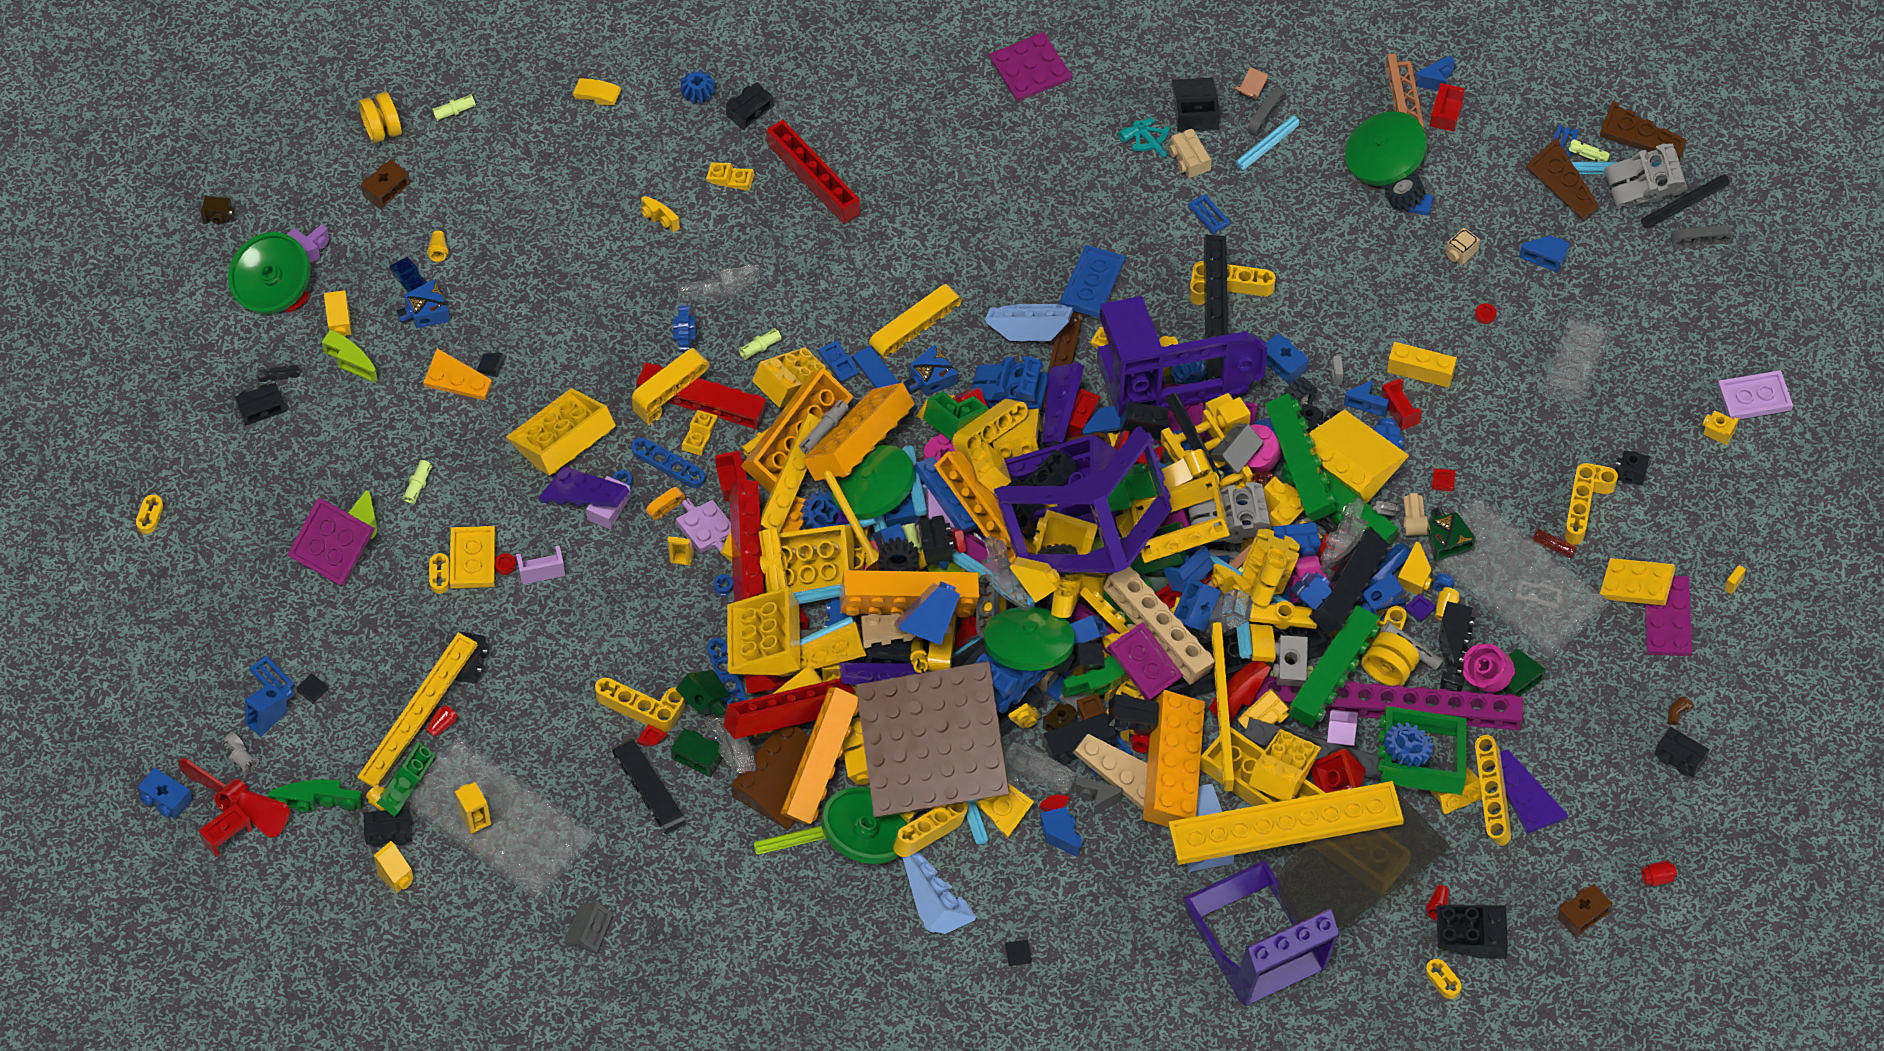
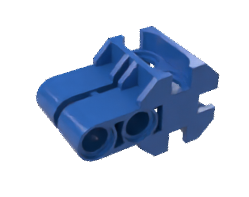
M1023 356L1025 363H1016L1014 357H1006L1001 364L979 365L976 368L971 389H981L988 409H991L1004 399H1012L1024 402L1028 410L1039 409L1040 412L1049 380L1047 372H1040L1041 368H1043L1042 362L1031 356Z
M985 653L974 663L990 662L997 710L1001 713H1005L1008 710L1011 702L1014 705L1020 702L1028 689L1044 678L1049 672L1046 670L1025 671L1013 669L1000 664L990 655L987 657Z

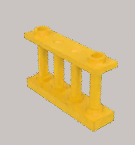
M1206 409L1203 411V423L1196 425L1195 428L1198 434L1208 430L1213 437L1212 440L1204 443L1206 449L1210 451L1216 448L1225 436L1219 428L1216 417L1214 415L1211 416ZM1169 427L1161 431V443L1174 463L1184 459L1183 456L1193 451L1183 450L1181 442L1187 440L1183 432L1178 435L1176 433L1173 434ZM1213 461L1217 469L1227 464L1225 461ZM1244 465L1238 473L1222 478L1218 485L1222 489L1241 479L1246 487V483L1251 481L1252 472L1248 465Z

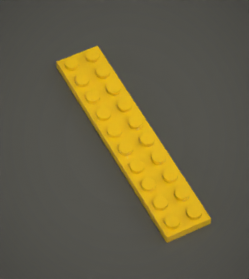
M1390 781L1169 821L1168 826L1177 863L1181 865L1401 825L1404 819L1394 783Z

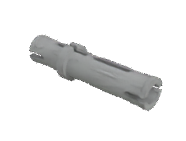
M838 400L829 412L824 413L819 424L799 444L801 451L808 454L832 428L839 424V419L849 410L845 402Z
M1387 622L1383 626L1381 632L1395 633L1409 641L1418 651L1419 660L1423 661L1433 670H1436L1441 665L1443 658L1430 651L1427 645L1424 643L1420 644L1392 625L1391 622Z

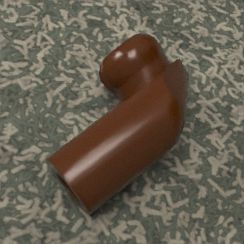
M1680 697L1669 706L1668 725L1677 726L1679 724L1680 712L1692 709L1693 702L1688 697Z

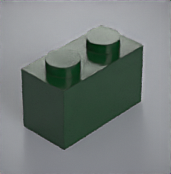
M685 728L670 749L671 759L710 778L724 758V749L719 742L708 740L702 737L700 733L694 730L689 731Z

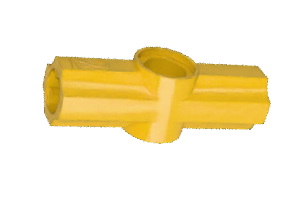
M779 529L762 530L759 532L762 550L760 565L762 572L766 575L768 592L788 587L786 577L788 562L785 553L782 551Z
M1253 601L1250 603L1249 621L1274 624L1279 629H1286L1289 626L1312 629L1317 627V624L1309 617L1313 610L1312 608L1294 606L1288 601H1280L1277 604L1270 603L1268 606H1261Z

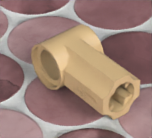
M1410 493L1404 496L1403 499L1405 536L1427 535L1428 520L1427 516L1424 515L1423 497L1418 495V493Z

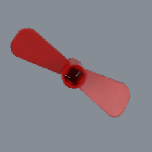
M181 758L178 761L179 768L184 775L217 791L214 796V802L220 810L226 811L236 804L249 818L250 822L268 837H276L284 830L290 817L289 807L284 802L248 791L246 784L239 779H232L225 785L186 758Z

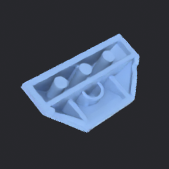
M1014 304L1000 308L993 307L989 309L985 321L1009 341L1046 342L1051 341L1069 322L1073 313V307L1061 304Z

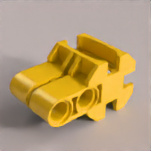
M1258 529L1242 565L1244 570L1241 574V577L1252 587L1251 600L1256 604L1268 606L1273 595L1283 593L1299 558V553L1297 552L1300 549V545L1293 538L1284 535V538L1280 539L1274 537V531L1270 529Z

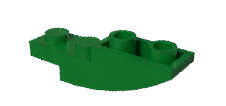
M1111 655L1104 659V665L1100 667V670L1092 669L1080 676L1071 675L1063 680L1061 692L1064 698L1083 692L1086 693V696L1098 693L1100 696L1116 688L1129 677Z
M417 742L389 780L376 803L395 817L436 755L420 742Z
M320 779L300 781L278 787L268 793L269 798L284 802L289 808H295L303 813L309 810L315 811L317 803L327 808L333 805L342 806L346 810L362 809L363 804L361 791L343 789L341 780Z

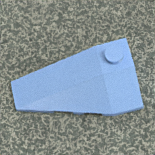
M1213 784L1198 786L1196 817L1222 812ZM1234 855L1187 863L1188 870L1191 872L1234 864Z
M916 852L911 856L902 857L918 915L928 931L946 934L977 918L962 897L956 899L949 892L952 886L948 882L935 877L937 870L921 853Z

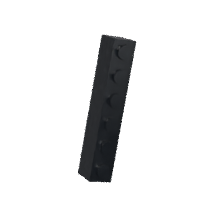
M1371 526L1356 536L1329 581L1328 587L1331 588V594L1326 599H1322L1323 602L1317 609H1313L1309 615L1326 634L1331 633L1335 629L1339 631L1347 622L1345 618L1354 610V603L1363 595L1361 591L1370 583V576L1378 570L1377 564L1386 556L1385 550L1389 543Z

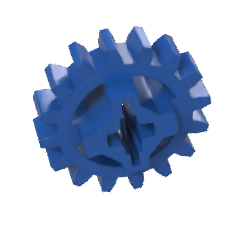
M679 305L678 316H674L673 341H678L679 352L689 350L690 341H695L696 318L695 316H690L689 305Z
M820 490L817 495L812 493L809 499L806 498L803 503L804 506L800 510V512L804 513L801 520L807 521L804 526L805 528L811 527L814 529L838 525V519L837 523L832 524L834 519L838 518V508L830 496V491L823 495V492ZM816 504L814 510L811 511L812 506Z
M1407 722L1405 726H1402L1400 723H1397L1396 727L1391 726L1384 737L1385 741L1383 743V746L1387 747L1386 754H1392V760L1398 759L1400 765L1405 762L1408 767H1411L1412 763L1416 767H1419L1421 763L1426 764L1433 752L1432 748L1434 745L1429 742L1430 736H1424L1425 730H1417V725L1412 728Z

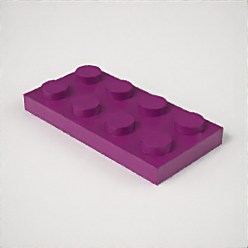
M1689 576L1673 577L1666 605L1645 604L1647 655L1692 656Z

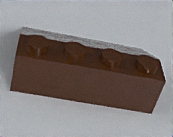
M795 725L774 730L732 783V797L786 830H789L795 820L785 817L780 813L810 736ZM837 760L835 761V764L833 766L835 767V770L840 765V763Z

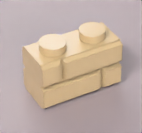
M1193 129L1171 137L1170 146H1168L1169 153L1178 160V167L1181 173L1185 172L1187 177L1191 178L1211 170L1212 160Z

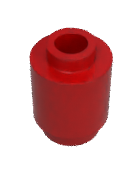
M1669 860L1647 864L1646 867L1641 868L1642 880L1645 886L1650 885L1651 887L1674 882V877H1677V870L1674 863L1671 864Z

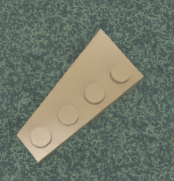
M870 614L861 616L863 648L871 647V643L881 642L882 645L891 644V640L900 638L903 641H910L916 635L893 626L894 622L901 616L900 614ZM952 620L949 622L945 635L952 634Z
M1087 734L1073 751V754L1111 785L1122 787V794L1143 810L1147 763Z

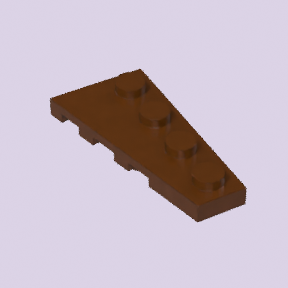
M1614 100L1612 101L1600 131V137L1649 152L1657 150L1656 146L1673 144L1680 161L1686 146V139L1665 128H1658L1651 120L1647 118L1644 120L1636 116V112L1630 109L1625 110L1619 106V103Z
M1557 138L1526 164V168L1582 221H1585L1599 209L1597 201L1583 182L1579 172L1573 166Z

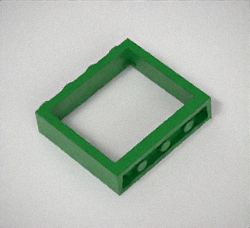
M1386 706L1384 715L1380 714L1378 728H1382L1379 730L1378 743H1382V745H1379L1377 756L1381 758L1377 767V771L1381 772V783L1393 781L1394 785L1462 795L1466 781V718ZM1407 722L1412 728L1417 725V730L1419 731L1425 730L1428 733L1453 736V772L1416 766L1408 767L1407 765L1392 763V754H1386L1387 747L1383 746L1387 731H1389L1391 726L1396 727L1397 723L1405 726Z

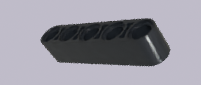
M631 738L612 748L615 759L618 758L620 761V767L626 776H630L632 779L630 782L637 793H641L643 796L641 799L648 810H652L654 813L652 816L658 825L662 826L665 830L663 833L667 835L686 825L681 810L635 740Z

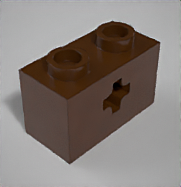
M390 159L387 163L382 164L374 174L364 179L361 184L362 194L381 209L410 185L409 173Z
M1593 884L1589 888H1582L1571 901L1569 899L1564 901L1559 906L1557 918L1576 938L1611 912L1613 903Z

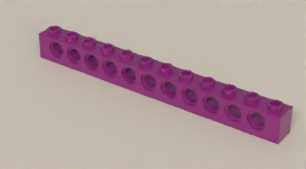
M1267 675L1251 702V706L1272 688L1278 691L1277 694L1290 707V704L1296 697L1293 693L1299 692L1302 687L1276 685V677ZM1351 681L1347 682L1342 689L1339 687L1334 703L1332 705L1328 704L1325 709L1327 715H1330L1331 710L1356 712L1358 713L1357 717L1380 719V714L1384 715L1386 706L1463 717L1466 718V726L1520 731L1523 697H1517L1512 694L1494 695L1488 692L1481 694L1470 691H1449L1447 689L1433 690L1424 687L1408 688L1401 685L1384 686L1378 683L1360 684ZM1338 696H1344L1345 698L1340 699ZM1451 705H1455V706H1457L1458 708H1452V707H1450V706H1451ZM1473 707H1478L1480 710H1475Z

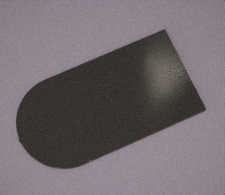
M1396 791L1404 819L1403 824L1313 840L1293 855L1283 866L1278 881L1280 901L1288 914L1298 922L1330 908L1336 926L1339 928L1358 918L1447 851L1450 845Z

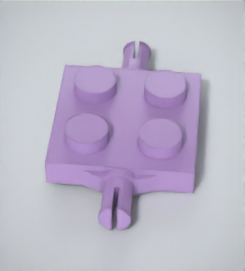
M689 498L684 500L682 505L688 512L676 518V525L687 539L691 540L692 545L699 554L715 548L721 552L731 529V522L713 500L697 507L694 506Z

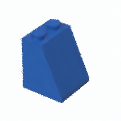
M940 581L939 585L933 583L894 622L893 626L941 645L960 594L955 591L956 587L942 581Z

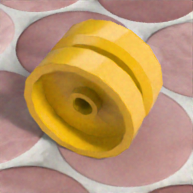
M387 91L376 94L375 104L369 97L358 100L364 126L373 144L384 141L385 132L391 138L402 134L396 108Z
M1381 632L1372 642L1371 648L1367 650L1361 663L1368 675L1386 686H1403L1408 680L1410 672L1419 663L1420 656L1416 648L1405 638L1395 633Z

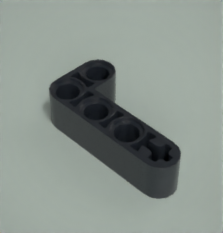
M1060 450L1054 451L1020 486H1061L1076 470V461ZM1012 504L1020 531L1028 537H1035L1036 532L1039 533L1040 531L1036 530L1039 519L1034 513L1043 504Z

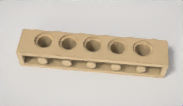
M1129 566L1122 571L1108 576L1103 589L1136 626L1141 622L1146 625L1183 674L1182 677L1189 685L1210 673L1215 662L1212 655L1200 645L1197 638L1184 627L1180 619L1173 615L1168 606L1155 595L1153 589L1145 584L1136 571Z

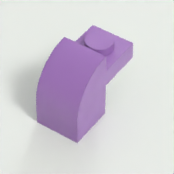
M322 224L307 237L295 228L287 234L304 247L310 262L320 258L319 248L323 249L329 241L328 230Z

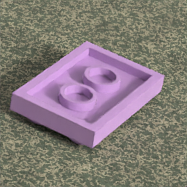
M1781 370L1718 381L1717 386L1727 416L1732 419L1735 417L1744 419L1791 411L1793 408Z

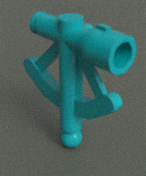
M1150 116L1143 121L1136 120L1132 127L1123 128L1117 135L1123 143L1135 136L1136 144L1132 145L1133 151H1149L1154 149L1161 158H1165L1168 153L1161 144L1166 141L1170 128L1168 126H1165L1164 129L1149 127L1155 124L1154 118ZM1150 132L1161 133V136L1155 139ZM1140 135L1147 141V144H1140Z

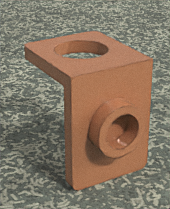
M1250 67L1241 87L1235 86L1234 89L1243 95L1257 100L1268 79V75Z

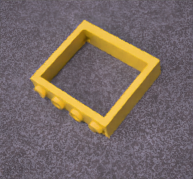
M1215 474L1169 488L1168 491L1171 496L1169 498L1172 508L1171 512L1214 498L1218 517L1149 539L1140 553L1146 563L1230 535L1222 494ZM1212 483V487L1207 488L1206 484ZM1157 495L1134 501L1131 506L1134 526ZM1143 505L1144 509L1138 510V508H1136L1138 506Z

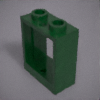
M1181 521L1161 526L1150 539L1183 529L1184 526ZM1188 549L1146 563L1141 553H1139L1130 567L1141 575L1183 564Z

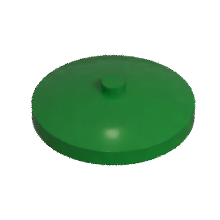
M1398 111L1383 112L1368 118L1353 131L1345 147V160L1351 173L1361 182L1376 186L1392 184L1410 175L1420 165L1427 150V136L1420 122L1412 115Z
M268 232L257 235L244 243L231 261L228 272L230 291L239 304L253 313L268 315L281 312L292 306L307 288L311 274L310 259L304 247L287 234Z
M890 445L875 446L873 451L863 457L864 460L851 469L852 472L848 476L843 478L840 476L835 477L858 520L872 519L891 511L909 494L915 481L916 471L912 460L904 450ZM832 492V498L835 505L840 510V512L844 514L843 510L841 509L837 499L835 498Z
M1017 607L1005 610L990 619L984 630V646L988 654L1002 665L1018 670L1037 671L1052 668L1064 662L1073 651L1075 636L1070 623L1065 618L1053 616L1050 610L1037 607Z
M847 788L837 792L828 800L822 813L821 825L826 839L834 849L849 859L867 864L886 863L899 857L894 852L893 846L898 831L908 823L900 815L876 819L874 817L870 788Z

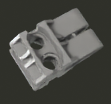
M1673 144L1656 146L1657 150L1650 152L1646 150L1640 151L1630 159L1605 168L1609 187L1612 188L1611 193L1616 209H1620L1622 206L1631 207L1646 201L1664 200L1663 196L1669 194L1676 196L1688 189ZM1655 160H1662L1660 166H1652ZM1661 179L1668 180L1666 185L1658 186V182Z
M1250 482L1246 483V488L1235 489V485H1231L1221 489L1230 535L1208 543L1225 540L1233 544L1242 543V538L1253 537L1254 540L1258 529H1269L1270 521L1262 484ZM1214 498L1188 507L1190 520L1192 521L1191 526L1218 517ZM1246 501V505H1239L1237 502ZM1242 521H1250L1251 524L1243 525Z

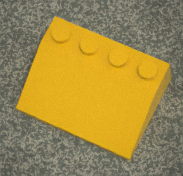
M571 388L507 435L506 439L538 470L550 476L558 472L566 463L575 459L583 450L591 447L599 438L607 435L616 425L606 405Z
M1345 409L1308 434L1315 441L1316 447H1313L1315 454L1318 453L1323 465L1320 467L1366 503L1370 501L1409 457L1407 453Z
M837 525L780 533L782 551L785 553L788 562V569L786 570L787 583L793 593L841 584L844 570L854 569L855 545L851 526ZM765 575L766 593H768V587H767V581H766V575Z
M789 586L727 605L729 674L783 675L800 670L799 602Z

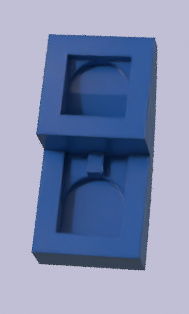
M838 340L818 350L819 355L840 383L859 374V370L850 355H846Z

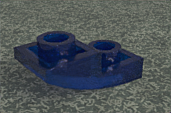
M408 257L389 266L391 272L407 293L428 283L419 274L417 266Z

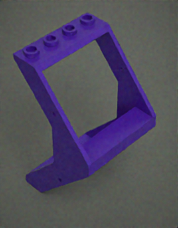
M1141 426L1137 427L1106 468L1065 486H1001L994 489L1015 556L1048 563L1057 572L1117 573L1128 568L1172 510L1169 502L1171 496L1167 487L1164 486L1163 481L1165 477L1158 466L1160 461L1156 451L1153 450L1152 445L1154 441L1149 432L1146 433ZM1144 451L1157 497L1128 536L1120 539L1107 498ZM1012 504H1090L1104 547L1088 554H1028Z
M1261 861L1183 897L1189 918L1240 1003L1244 1006L1327 968L1339 936L1330 908L1302 920L1265 861ZM1269 886L1292 926L1247 946L1239 967L1223 954L1201 916Z

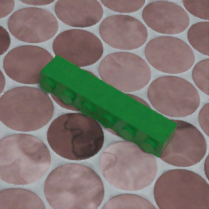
M1286 393L1265 403L1306 515L1314 522L1336 512L1334 503L1337 500L1333 491H1329L1327 486L1330 484L1327 474L1321 470L1320 466L1323 463L1319 454H1315L1313 447H1316L1313 437L1307 433L1306 429L1309 428L1305 417H1301L1300 410H1302L1299 400Z
M1286 463L1282 467L1281 477L1284 483H1288L1296 488ZM1321 468L1322 472H1325L1329 478L1330 484L1327 485L1329 491H1333L1337 500L1334 503L1337 511L1329 514L1336 524L1343 525L1348 529L1349 534L1353 538H1356L1358 534L1371 526L1389 543V547L1397 539L1399 528L1383 515L1377 514V511H1373L1369 504Z
M1356 605L1346 620V624L1340 629L1290 704L1289 716L1312 728L1317 721H1322L1326 714V707L1328 704L1332 705L1337 697V690L1339 687L1342 689L1348 680L1347 675L1350 671H1355L1359 664V657L1361 654L1365 655L1370 647V640L1372 638L1375 639L1381 630L1379 626L1380 617Z

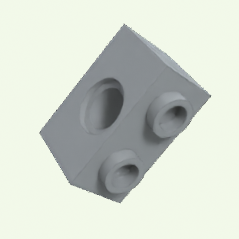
M1281 635L1278 642H1275L1277 664L1273 665V677H1276V685L1300 687L1304 685L1307 677L1308 637ZM1291 657L1295 664H1287L1284 658Z

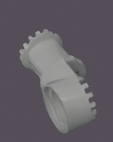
M230 732L222 739L224 746L227 745L226 749L230 747L233 750L229 757L230 762L236 763L242 768V772L245 775L250 774L253 771L252 769L255 770L254 767L259 765V759L252 757L246 752L247 749L244 747L242 740L234 732Z

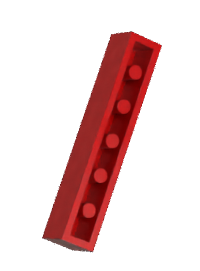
M783 119L766 129L767 145L843 224L860 214V199Z
M645 362L636 381V389L661 371L663 367L658 364ZM700 377L667 401V403L696 412L700 410L714 414L719 419L758 430L767 411L766 399L762 396L752 395L737 388L732 389L718 382L712 383Z
M737 479L729 490L734 602L764 594L763 572L760 565L762 550L759 532L761 531L758 481Z
M838 678L728 704L723 726L734 739L817 720L829 688L836 687L852 695L855 694V690L850 684L841 683V679Z

